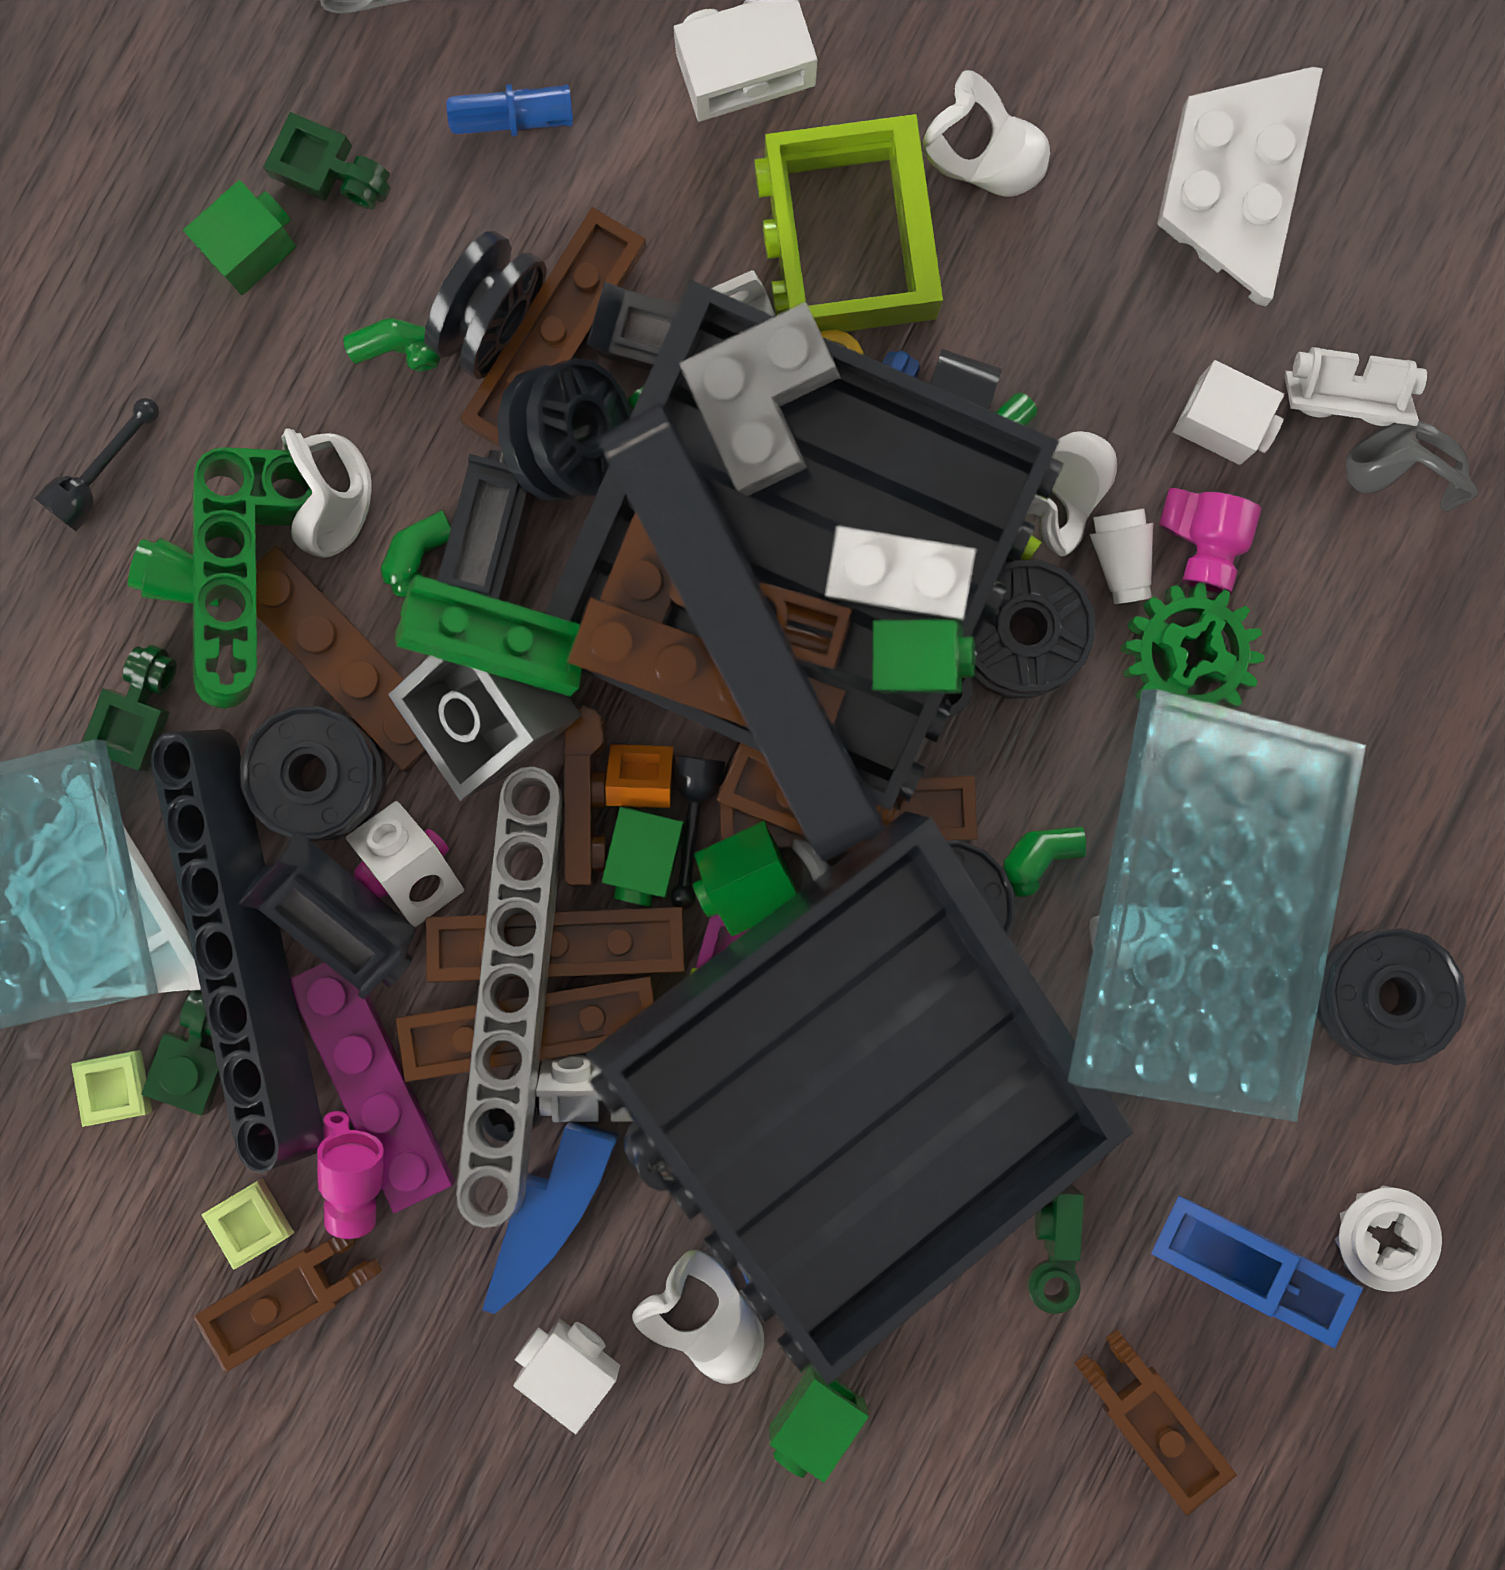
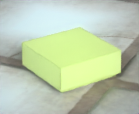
M142 1050L71 1064L82 1127L146 1115L152 1112L150 1098L141 1095L147 1080Z
M263 1178L201 1214L233 1270L294 1233Z

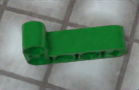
M222 447L211 449L204 453L196 463L192 493L193 677L196 692L204 702L212 707L222 709L236 707L247 699L253 687L257 668L255 525H292L296 513L312 495L310 486L294 463L289 450ZM225 476L234 480L239 485L240 490L233 495L222 496L212 492L206 483L213 477ZM282 479L294 480L303 487L305 494L299 498H285L279 495L272 485ZM226 537L235 541L241 548V552L233 558H219L210 553L206 544L214 538ZM225 598L238 604L242 610V615L234 621H218L208 613L206 607L215 599ZM231 645L230 669L235 675L232 684H220L219 675L215 673L218 664L219 646Z

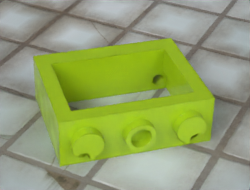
M916 114L765 134V158L754 159L758 196L759 198L770 197L773 219L763 220V233L767 259L779 258L782 280L771 282L775 316L806 302L788 173L889 160L908 292L809 305L808 308L814 317L820 333L827 330L845 332L937 319L943 302Z

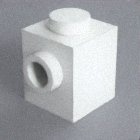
M1214 360L1199 377L1173 433L1241 465L1257 450L1265 453L1274 441L1283 422V418L1275 415V412L1284 393Z
M559 1318L548 1334L538 1327L522 1347L515 1361L523 1367L513 1386L570 1431L577 1434L616 1382L620 1364L603 1352V1349L606 1347L605 1343L591 1329L579 1322H575L571 1327Z

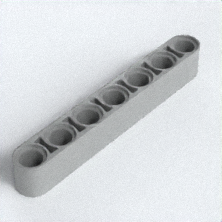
M524 767L511 773L503 783L499 801L457 1185V1205L462 1216L472 1225L482 1228L496 1227L514 1217L521 1209L526 1194L564 828V795L554 778L545 770L536 767ZM539 785L549 790L550 800L543 812L527 816L518 811L517 802L520 794L530 786ZM532 848L539 850L543 855V866L539 874L526 881L514 879L511 874V863L515 855L524 849ZM527 912L532 914L536 921L534 937L523 946H510L504 937V927L507 920L516 913ZM510 977H522L529 987L528 1001L519 1011L506 1013L497 1002L498 988L504 980ZM503 1042L514 1043L522 1054L520 1070L514 1077L508 1080L497 1077L490 1067L492 1051ZM495 1108L506 1110L511 1114L515 1122L513 1138L502 1147L491 1144L483 1133L484 1119ZM485 1176L498 1178L507 1189L508 1200L500 1213L486 1212L479 1206L476 1200L475 1191L477 1185Z

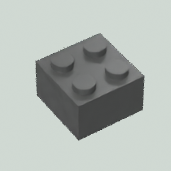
M432 656L423 661L388 694L460 801L509 776L582 716L567 695Z

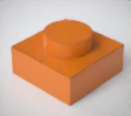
M610 744L605 784L606 806L670 808L674 747Z

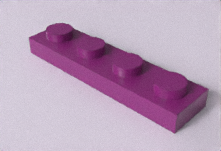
M325 962L291 978L296 1004L354 1129L377 1137L383 1144L384 1169L383 1185L381 1188L393 1214L451 1187L455 1183V1179L410 1082H405L403 1067L369 994L362 1000L358 996L360 991Z

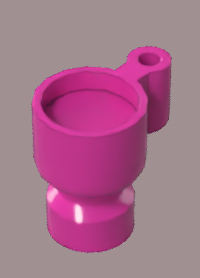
M1169 488L1159 526L1165 531L1197 546L1196 555L1188 559L1182 582L1191 587L1197 583H1205L1207 592L1219 593L1225 589L1231 594L1238 572L1233 564L1234 559L1250 549L1262 508L1250 500L1218 492L1197 494L1182 489Z
M341 1111L330 1112L324 1117V1140L317 1149V1182L319 1192L326 1199L324 1202L325 1229L335 1237L355 1239L368 1234L376 1225L375 1197L383 1185L384 1151L383 1144L377 1137L367 1132L350 1130V1118L348 1114Z

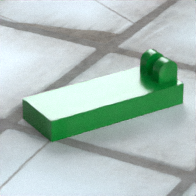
M415 575L411 581L401 610L402 620L396 632V646L567 696H571L578 689L582 667L568 663V658L580 624Z

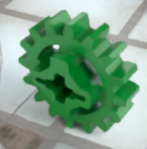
M1197 583L1191 587L1188 598H1185L1181 588L1175 585L1165 591L1166 606L1154 596L1142 604L1149 619L1135 616L1129 620L1127 627L1137 634L1138 638L1123 643L1120 651L1127 655L1135 656L1136 663L1125 669L1123 675L1124 678L1140 676L1144 684L1134 695L1138 700L1152 694L1158 698L1154 714L1162 716L1175 706L1178 707L1179 722L1187 723L1193 720L1196 710L1199 708L1201 715L1208 721L1219 717L1220 708L1218 701L1228 709L1236 708L1242 704L1236 688L1249 690L1256 687L1258 680L1247 672V668L1264 662L1265 655L1257 651H1251L1249 642L1262 635L1261 628L1245 630L1241 622L1247 617L1250 609L1246 605L1233 612L1226 607L1230 597L1229 591L1224 589L1210 600L1207 599L1205 583ZM1178 613H1198L1196 618L1186 627H1180L1173 622L1170 624L1164 622L1168 617ZM1222 630L1229 640L1231 653L1226 650L1221 634ZM1199 636L1196 642L1198 646L1195 654L1203 660L1186 669L1188 665L1186 663L1188 651L1181 646ZM1152 652L1159 656L1164 672L1162 678L1155 668ZM1200 678L1210 683L1217 682L1220 684L1216 689L1206 694H1186L1188 689L1193 687L1195 681Z

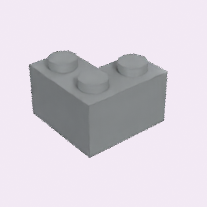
M805 302L679 363L735 488L745 496L807 468L780 406L840 378L814 317Z

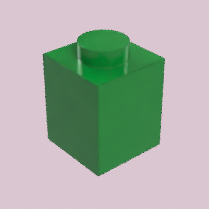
M240 179L183 229L190 240L241 296L297 247L284 229V226L291 219L266 190L255 197Z
M957 620L874 621L873 690L880 693H962V678L974 677V637H963V626Z
M619 808L602 883L616 886L615 899L651 907L653 895L664 898L668 897L685 827L684 822L628 808Z
M765 821L694 853L702 878L693 883L699 903L708 918L717 914L720 916L731 937L754 927L798 893L789 866Z
M810 1366L769 1426V1443L775 1449L773 1457L792 1474L804 1478L809 1472L825 1483L869 1417L865 1399L836 1379L827 1385Z

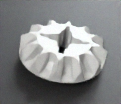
M1381 1186L1379 1189L1367 1193H1358L1356 1200L1348 1210L1339 1213L1341 1218L1339 1236L1334 1240L1344 1260L1343 1265L1365 1285L1387 1292L1406 1290L1422 1282L1436 1266L1442 1247L1440 1225L1429 1205L1417 1195L1403 1189ZM1392 1221L1397 1222L1394 1227V1233L1402 1238V1242L1410 1246L1408 1251L1400 1247L1394 1249L1387 1246L1382 1254H1378L1380 1243L1367 1231L1369 1225L1374 1228L1379 1226L1387 1229Z

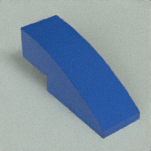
M569 1122L564 1128L550 1178L546 1179L528 1173L524 1202L517 1214L509 1220L484 1302L483 1311L493 1314L498 1312L523 1291L555 1257L579 1223L602 1180L619 1137L618 1133L581 1122Z
M1180 1195L1151 1252L1152 1255L1271 1318L1273 1316L1334 1349L1363 1290V1286Z

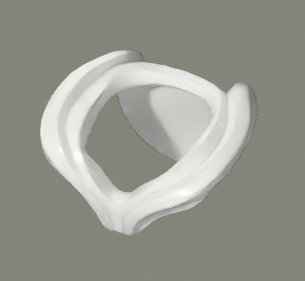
M963 71L955 84L956 103L942 111L932 121L925 133L922 147L927 159L943 175L969 182L1000 196L1011 197L1027 192L1034 188L1046 174L1050 156V146L1047 137L1032 123L1010 116L994 88L982 76L974 71ZM977 102L989 116L992 124V136L987 148L978 158L967 160L954 152L942 133L966 116L974 103Z
M285 429L281 436L283 442L281 450L290 451L294 463L312 490V495L295 515L291 529L292 540L301 550L308 554L321 558L334 556L347 548L356 539L364 524L369 510L372 491L370 470L357 447L345 437L324 433L303 439L301 433H296L293 429ZM335 447L350 477V487L347 492H338L326 483L317 469L311 454L312 452Z
M1083 431L1072 432L1058 439L1059 444L1052 457L1064 463L1051 492L1057 496L1065 507L1067 514L1066 525L1059 529L1057 506L1050 498L1046 500L1035 495L1026 514L1037 515L1041 537L1044 539L1047 547L1059 556L1070 554L1078 546L1084 534L1087 518L1112 487L1117 473L1116 453L1111 444L1098 435Z
M700 1250L687 1251L671 1269L665 1291L662 1294L651 1295L644 1299L636 1307L632 1315L635 1326L646 1337L662 1346L683 1351L702 1373L720 1383L732 1384L748 1377L756 1369L763 1353L764 1332L757 1315L739 1293L729 1272L724 1269L717 1259ZM689 1274L705 1282L716 1292L719 1298V1305L714 1315L704 1325L694 1330L682 1331L671 1327L659 1314L666 1313L675 1306L681 1297L686 1277Z

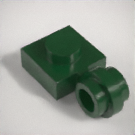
M292 112L289 113L263 166L270 178L326 201L336 179L342 181L340 193L356 205L369 210H374L377 202H385L391 190L387 184L390 173L379 163L364 156H356L353 164L345 162L352 148L346 135Z
M149 645L146 648L137 646L130 652L122 675L123 680L130 683L127 695L113 689L102 688L80 748L135 770L148 771L151 764L153 746L158 737L161 736L170 712L151 705L147 701L153 693L158 695L166 693L173 682L177 668L176 661L168 658V653L165 649L155 645Z
M193 990L185 1001L179 1022L181 1026L189 1028L190 1036L187 1038L173 1032L163 1034L141 1095L202 1116L209 1113L221 1079L214 1047L207 1045L211 1033L202 993L199 990Z
M1073 1185L1068 1186L1035 1214L1036 1239L1044 1240V1248L1048 1251V1259L1038 1263L1031 1270L1027 1280V1290L1033 1303L1040 1310L1050 1314H1060L1068 1311L1076 1304L1080 1296L1081 1285L1075 1272L1076 1261L1081 1259L1084 1195ZM1054 1277L1063 1279V1287L1059 1293L1055 1295L1044 1294V1286L1049 1279Z

